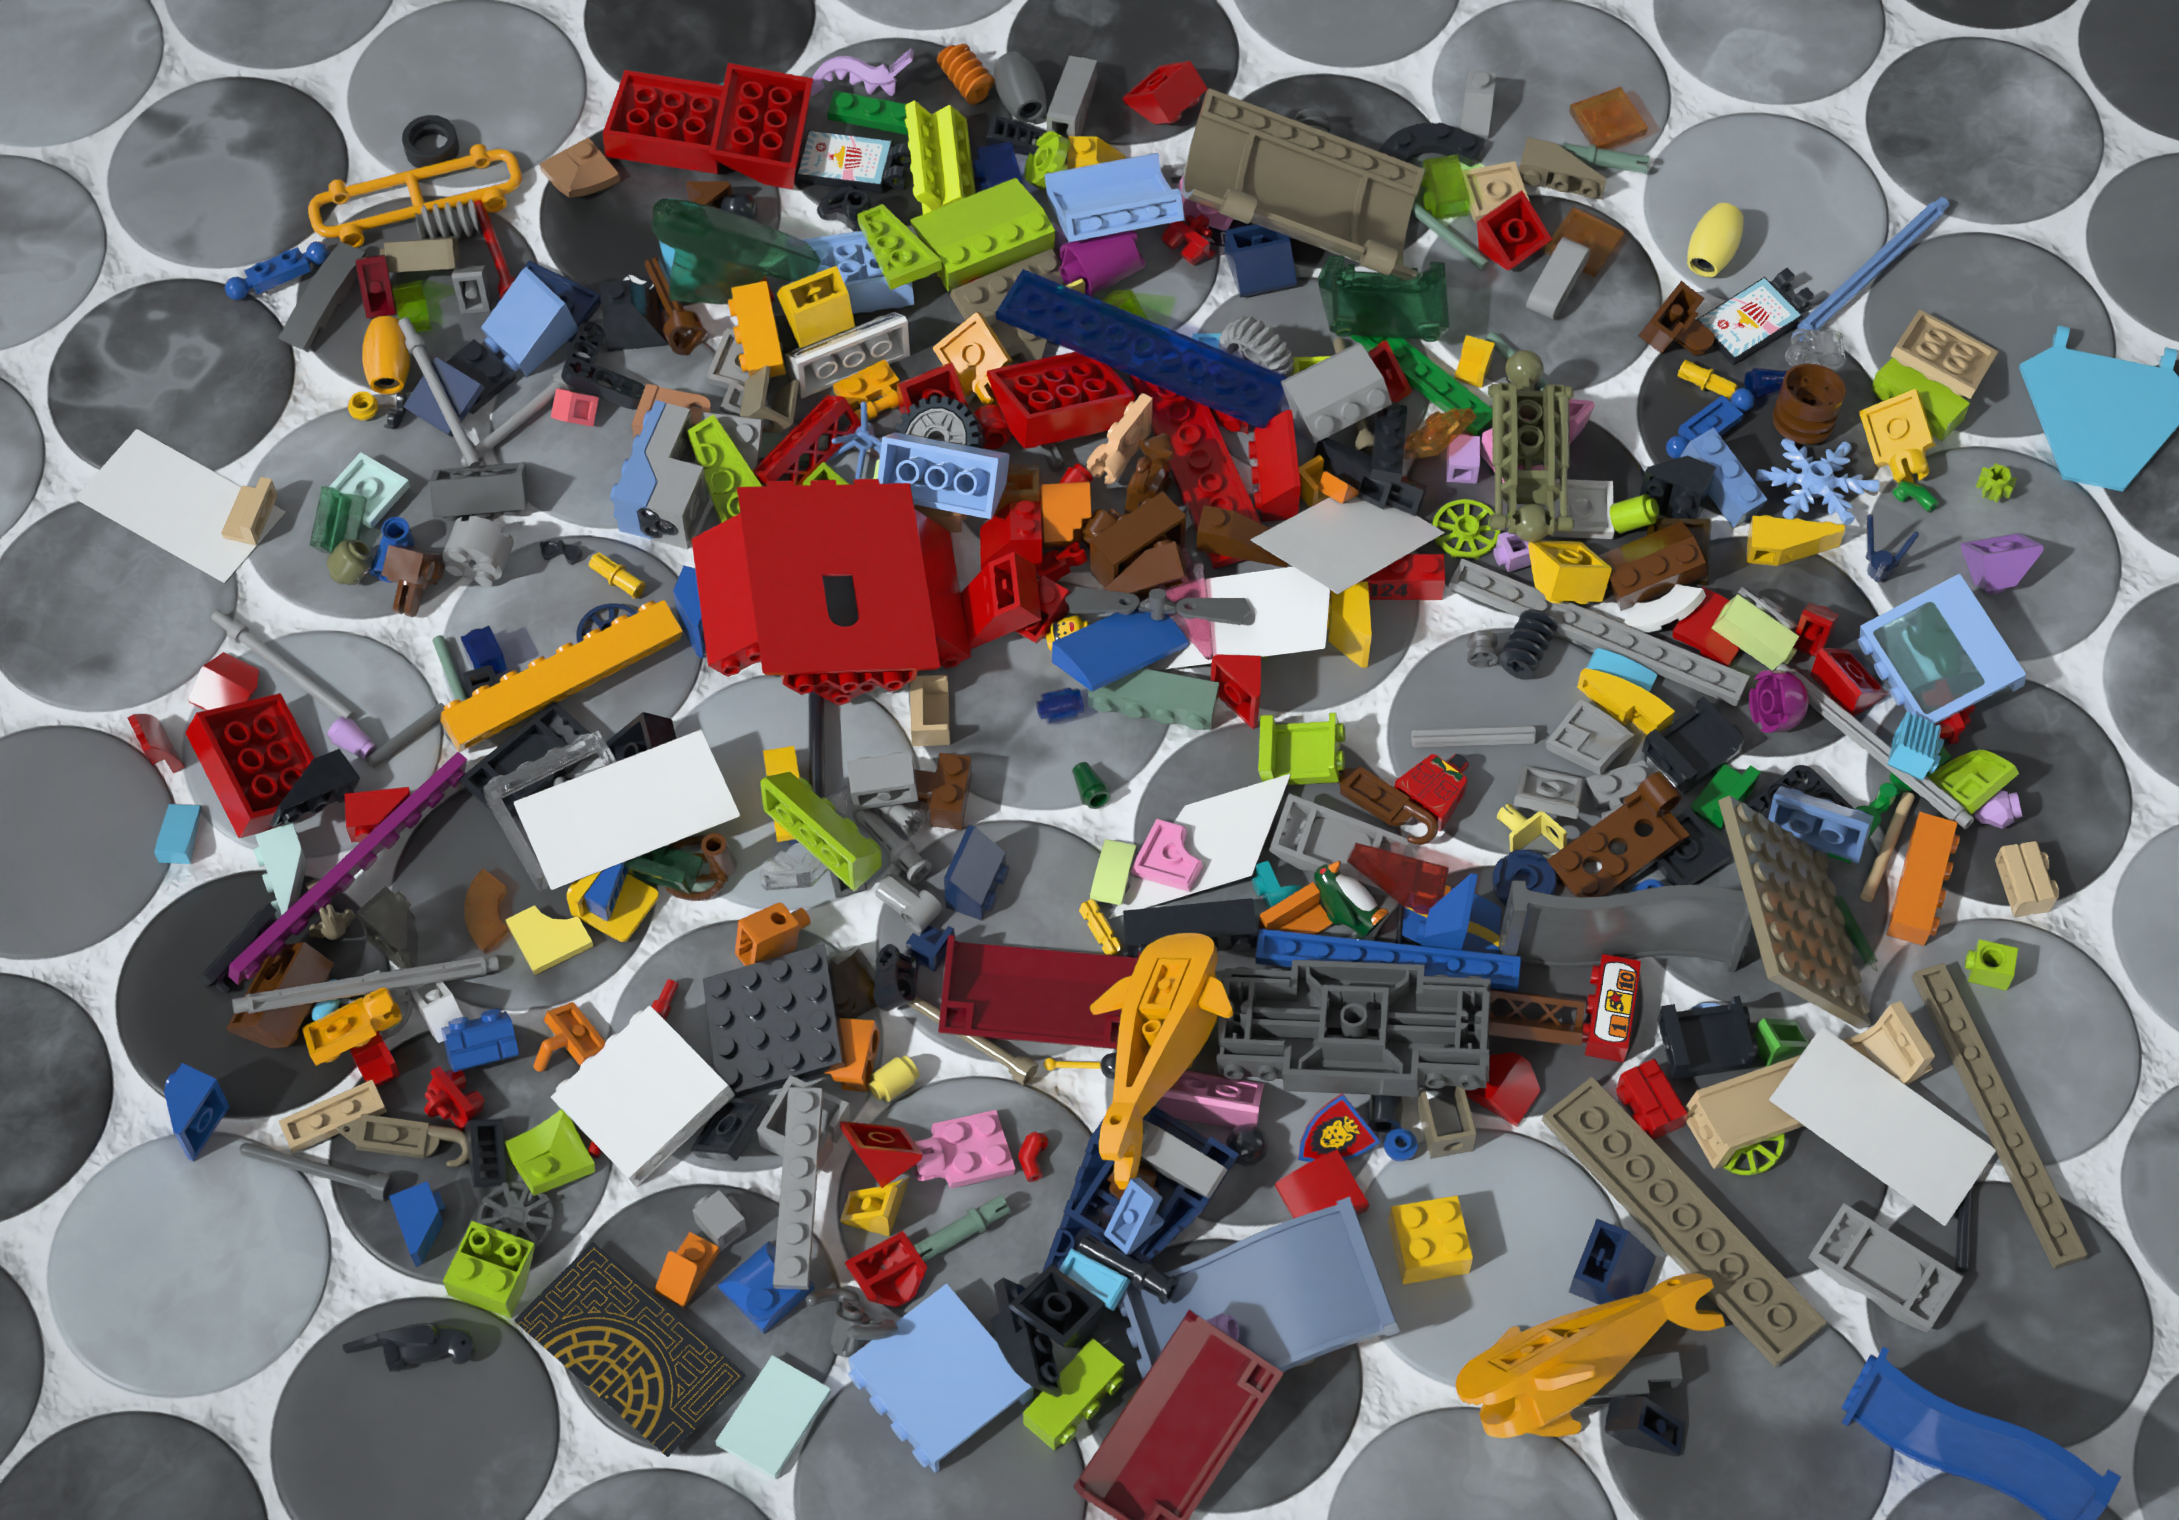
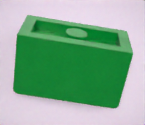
M1723 765L1692 803L1690 809L1697 816L1721 831L1725 823L1718 801L1730 795L1743 803L1756 788L1761 772L1750 765L1743 774H1740L1730 766Z

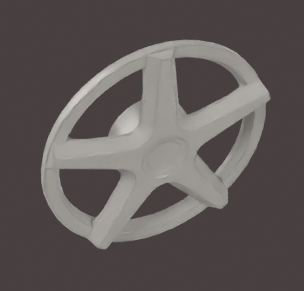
M1743 586L1740 588L1738 593L1755 604L1758 609L1772 616L1789 630L1797 629L1798 624L1782 613L1784 609L1764 595L1761 598Z

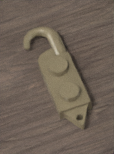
M361 1114V1118L337 1127V1131L356 1145V1150L423 1159L434 1154L440 1140L457 1142L462 1147V1154L459 1158L447 1161L446 1165L448 1167H458L469 1160L465 1132L456 1128ZM348 1128L350 1131L345 1132L344 1129Z

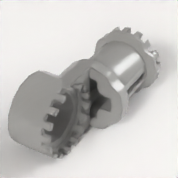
M905 803L875 807L882 811V818L886 823H894L899 826L907 836L915 835V831H918L917 827L921 828L920 824L924 823L923 819H925V816L922 814L923 812L919 809L913 810L905 805Z

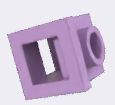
M1509 532L1499 534L1496 548L1493 550L1497 564L1499 566L1505 565L1508 572L1530 566L1529 542L1522 541L1516 534H1509Z

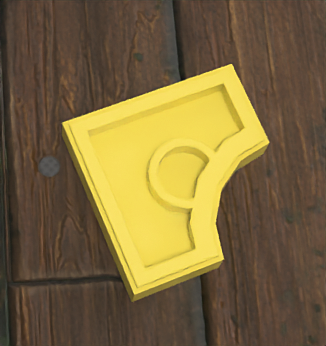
M534 905L505 919L510 932L534 975L594 947L578 916L566 920L552 919L542 914Z

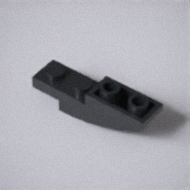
M1327 437L1318 441L1313 458L1320 455L1324 459L1323 473L1327 471L1359 490L1360 492L1357 497L1381 509L1389 505L1413 516L1419 513L1428 486L1403 475L1400 484L1370 479L1372 456Z
M1003 1277L993 1284L999 1313L990 1319L998 1346L1008 1364L1020 1378L1032 1387L1058 1398L1063 1393L1059 1380L1060 1374L1056 1368L1053 1355V1344L1047 1335L1037 1332L1033 1325L1009 1309L1010 1303L1026 1287Z

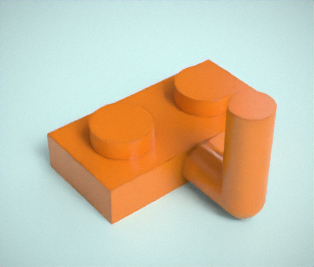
M574 1002L547 1011L544 1021L556 1036L542 1042L533 1068L539 1072L545 1071L552 1052L564 1046L580 1066L587 1058L595 1056L605 1047L606 1042Z

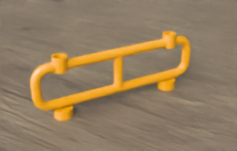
M476 144L471 147L469 156L346 186L343 180H334L328 186L329 191L316 195L310 201L308 214L311 225L318 235L326 238L340 237L341 242L358 248L365 240L362 231L415 218L416 212L421 214L422 205H425L429 213H432L434 204H437L439 209L443 211L446 202H449L451 208H454L457 205V201H461L462 205H466L469 199H472L473 202L482 200L484 209L487 212H500L507 205L505 195L515 191L520 186L522 172L517 158L510 151L505 149L487 151L485 145ZM497 160L507 163L511 178L505 183L424 203L418 180L473 166L483 169L489 166L490 162ZM407 184L413 206L335 226L323 224L320 208L324 204L330 202L344 204L350 197Z

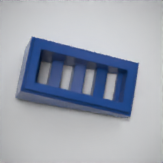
M629 860L604 869L585 894L589 912L605 921H609L630 867Z

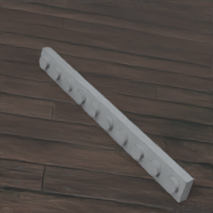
M1461 559L1449 583V589L1517 617L1522 612L1530 609L1543 611L1557 621L1558 629L1555 631L1556 633L1592 648L1605 649L1629 658L1660 676L1733 706H1737L1750 677L1570 602L1563 601L1561 604L1549 602L1538 589L1465 559Z

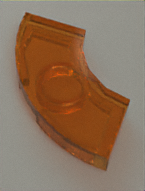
M482 868L472 881L466 894L464 914L472 940L486 954L508 933L507 927L500 920L498 914L500 902L508 891L504 884Z

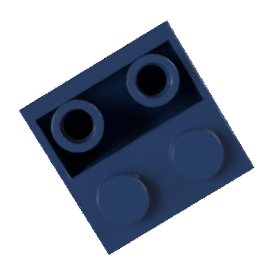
M1256 224L1225 231L1224 252L1240 297L1297 286L1291 243L1288 236Z
M1596 1219L1574 1274L1569 1293L1599 1305L1642 1294L1657 1256L1628 1230Z

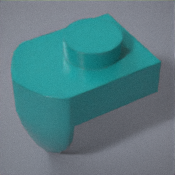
M1269 861L1256 864L1255 878H1252V884L1257 896H1263L1268 909L1304 888L1301 885L1280 887Z

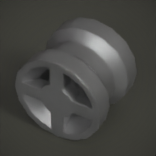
M1481 630L1472 632L1467 636V647L1470 649L1467 659L1470 665L1484 668L1493 666L1498 662V651L1495 649L1498 642L1495 633Z

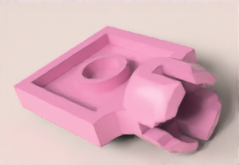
M996 1110L933 1123L931 1127L933 1136L931 1138L914 1141L923 1153L922 1160L914 1165L917 1166V1170L913 1171L916 1179L919 1181L940 1177L944 1178L948 1182L949 1188L952 1189L1014 1175L1016 1169Z

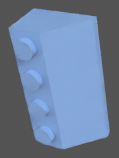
M895 432L882 437L877 479H879L880 484L910 483L913 503L915 505L992 519L1006 485L1010 454Z

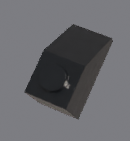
M1645 1396L1610 1399L1604 1432L1626 1446L1676 1457L1680 1456L1685 1423Z

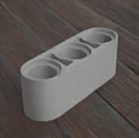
M1563 237L1528 298L1526 308L1554 320L1585 267L1591 248Z

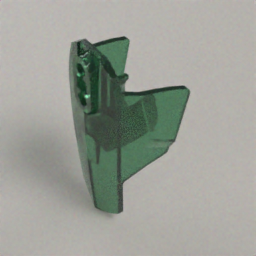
M670 198L660 199L652 208V231L662 243L675 249L669 282V299L673 301L727 304L728 299H733L731 288L758 283L765 276L795 282L815 274L821 262L816 252L807 242L727 211L692 201Z

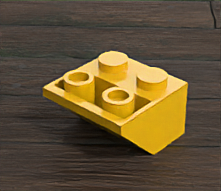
M837 265L785 285L776 293L800 349L855 327L849 293Z

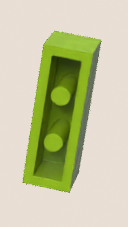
M1893 357L1876 373L1871 391L1883 401L1917 389L1932 435L1940 441H1943L1964 421L1970 402L1953 393L1950 388L1938 381L1927 379L1923 373L1912 367L1901 365Z
M1092 1338L1060 1372L1059 1380L1063 1394L1057 1398L1042 1392L1023 1412V1424L1054 1451L1061 1443L1067 1445L1077 1434L1078 1429L1076 1427L1085 1418L1087 1420L1093 1418L1101 1407L1099 1402L1108 1393L1110 1395L1115 1394L1124 1382V1378H1122L1124 1376V1364Z

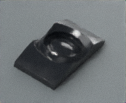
M553 701L459 779V782L503 822L518 814L514 801L543 791L553 783L554 779L571 773L593 749L597 739L556 701Z

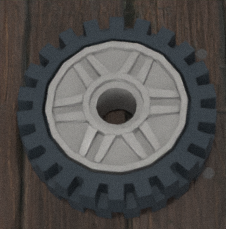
M931 396L930 400L921 399L918 406L912 404L909 407L910 412L908 414L904 412L900 417L903 420L902 423H897L895 430L901 434L934 440L944 437V442L984 449L983 444H986L983 426L979 423L976 415L961 402L942 396V398Z

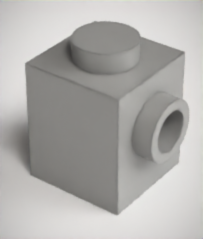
M720 1190L716 1191L713 1195L708 1194L702 1197L692 1210L695 1223L710 1241L719 1247L720 1252L747 1232L745 1219L740 1214L743 1212L742 1208L732 1196L726 1198Z

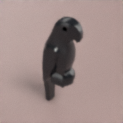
M418 1323L376 1333L342 1346L346 1354L383 1346L385 1361L390 1372H399L407 1364L428 1363L443 1357L447 1353L454 1357L452 1360L454 1364H464L473 1357L475 1352L474 1341L469 1331L433 1323Z

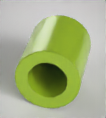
M1644 494L1612 504L1609 514L1614 529L1621 534L1654 524L1659 515V507L1654 498Z

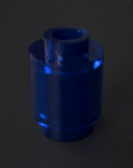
M1071 687L1042 693L1040 694L1041 700L1036 701L1040 720L1046 719L1047 724L1077 718L1078 714L1084 713V704L1079 688L1071 689Z

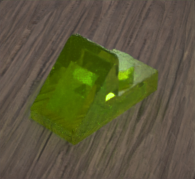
M417 280L393 285L392 291L399 320L408 317L416 332L432 330L423 281Z

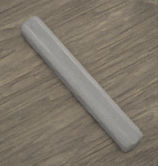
M1533 725L1413 729L1411 732V744L1414 748L1533 744L1536 740V729Z

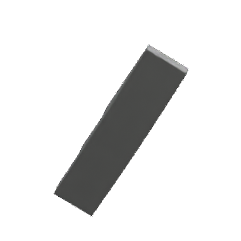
M340 241L308 284L278 339L308 353L319 328L325 329L336 305H343L358 274L355 260L366 257L367 253Z

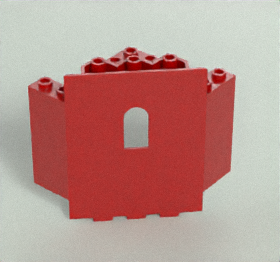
M854 479V484L836 485V480H811L810 485L793 486L792 481H767V486L737 487L740 513L692 538L708 666L729 677L738 674L741 670L755 663L761 662L763 674L781 675L782 685L798 694L803 695L814 692L837 706L847 704L851 699L865 692H871L878 686L889 692L899 690L903 685L916 679L918 670H936L941 666L945 669L956 667L960 662L971 657L950 532L914 509L910 483L880 484L879 479ZM822 576H853L859 616L857 622L852 626H838L830 620Z

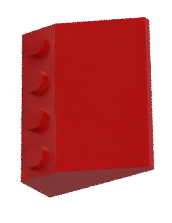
M728 63L709 157L764 185L793 190L811 101L813 78Z
M624 70L602 133L606 157L718 174L721 163L709 157V150L723 85Z
M1094 348L987 370L986 373L1010 432L1024 449L1036 448L1040 445L1062 442L1071 438L1107 431L1113 423L1120 422L1128 404L1135 400V394Z
M281 693L197 712L185 732L239 839L273 829L270 823L278 806L314 759Z

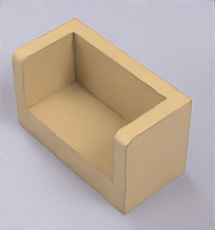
M916 676V679L910 682L912 746L950 745L948 676Z

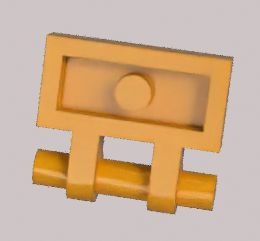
M884 359L834 383L833 391L836 396L845 397L852 409L859 407L854 412L860 421L861 402H866L867 419L869 421L876 418L877 413L889 407L894 409L899 406L895 389H897V384L900 383V380ZM880 396L883 397V398H881V399H879V400H877V401H875V402H871L872 400H874V399H876V398H878V397H880Z

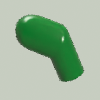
M1901 481L1897 483L1899 486L1892 491V494L1901 502H1905L1911 496L1928 513L1935 510L1939 505V501L1925 487L1912 482Z

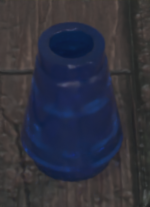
M1753 368L1745 373L1744 387L1749 389L1755 397L1780 391L1787 371Z

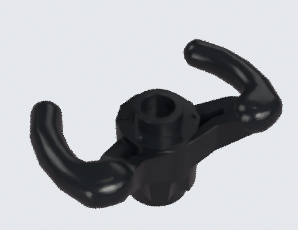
M852 185L844 186L830 192L822 199L817 207V214L822 220L837 219L853 232L862 231L858 224L857 214L871 209V199L864 191L855 189ZM844 198L843 202L834 204L838 200Z

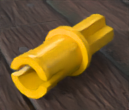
M1687 359L1682 363L1677 377L1701 387L1702 391L1709 389L1728 399H1731L1732 394L1738 387L1735 383L1713 374L1714 369L1707 370Z
M597 553L590 558L589 567L606 578L608 584L612 587L616 585L634 599L640 597L644 592L646 583L626 571V566L623 564L617 565L601 553Z

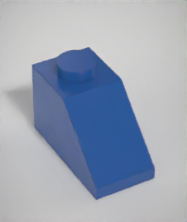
M428 1181L389 1196L415 1267L423 1264L444 1223L439 1211L446 1209L439 1190L432 1192Z

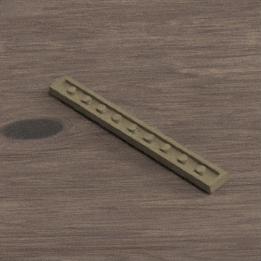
M1938 964L1914 972L1912 980L1996 1149V1153L2053 1270L2085 1260L2088 1254L1945 964Z

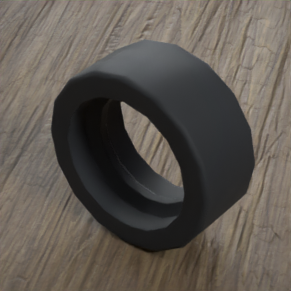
M439 115L417 117L408 123L403 130L402 143L407 160L416 168L453 160L458 156L460 146L454 125L446 118ZM432 134L447 138L444 146L437 150L421 151L414 148L415 143L424 136Z

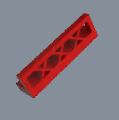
M827 395L752 472L760 484L767 485V481H776L783 473H790L789 481L793 482V486L803 485V482L845 443L833 444L832 439L837 438V434H840L838 436L840 437L855 433L857 428L861 426V421L845 397ZM844 413L851 424L844 431H837L838 418ZM823 433H829L828 447L824 451H818L819 437ZM803 453H810L808 467L804 471H798L799 457Z

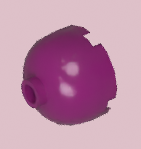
M1767 670L1756 675L1754 680L1759 681L1755 689H1750L1749 709L1754 723H1761L1763 729L1760 730L1766 733L1785 732L1800 724L1806 715L1809 705V696L1801 679L1788 671Z

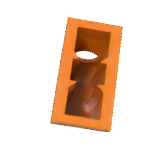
M778 902L738 920L735 955L744 966H748L791 953L797 947L799 930L811 924L808 913L803 908L790 913L783 903Z

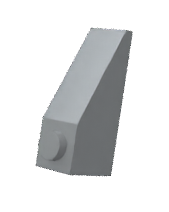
M1143 1120V1142L1140 1161L1161 1175L1210 1199L1226 1174L1227 1169L1163 1129Z

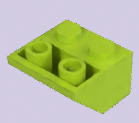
M471 1221L443 1279L448 1296L511 1318L526 1287L535 1244Z

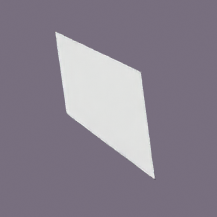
M1291 773L1185 805L1174 821V824L1186 827L1185 848L1192 856L1200 859L1203 865L1191 891H1184L1136 877L1124 895L1122 905H1117L1109 919L1123 915V910L1144 909L1252 876Z

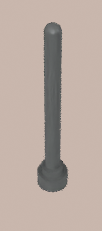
M243 1143L240 1146V1153L243 1156L366 1189V1193L370 1194L372 1199L387 1202L394 1188V1176L379 1172L377 1175L371 1174L366 1176L251 1143Z

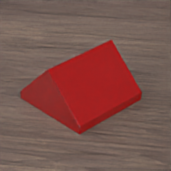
M1523 190L1514 194L1477 221L1479 251L1507 271L1552 240Z
M953 362L897 384L898 409L901 414L904 412L908 414L910 412L909 407L912 404L918 406L920 404L919 400L924 398L930 400L931 396H938L939 398H942V396L949 397L968 407Z
M1821 648L1818 651L1810 673L1811 677L1832 700L1853 717L1888 695L1885 689L1848 649Z
M1216 654L1212 657L1210 681L1219 683L1218 698L1247 725L1255 729L1258 726L1260 705L1261 656Z
M847 1121L840 1122V1129L881 1188L922 1160L923 1153L904 1127Z

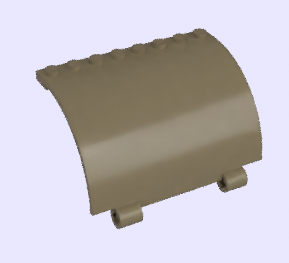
M1209 88L1207 90L1185 165L1182 184L1184 198L1218 210L1220 214L1247 224L1251 222L1359 262L1360 266L1387 276L1391 274L1405 280H1412L1417 275V271L1404 266L1403 252L1411 210L1425 169Z

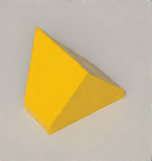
M910 1177L891 1182L883 1188L879 1186L850 1191L839 1222L890 1237Z

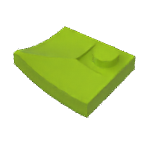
M1979 749L1951 760L1933 772L1928 778L1964 806L1966 811L1972 815L2015 778L2019 772L2016 766L1992 752Z
M562 1109L531 1130L505 1141V1152L533 1196L595 1172L593 1159L579 1137L571 1118Z

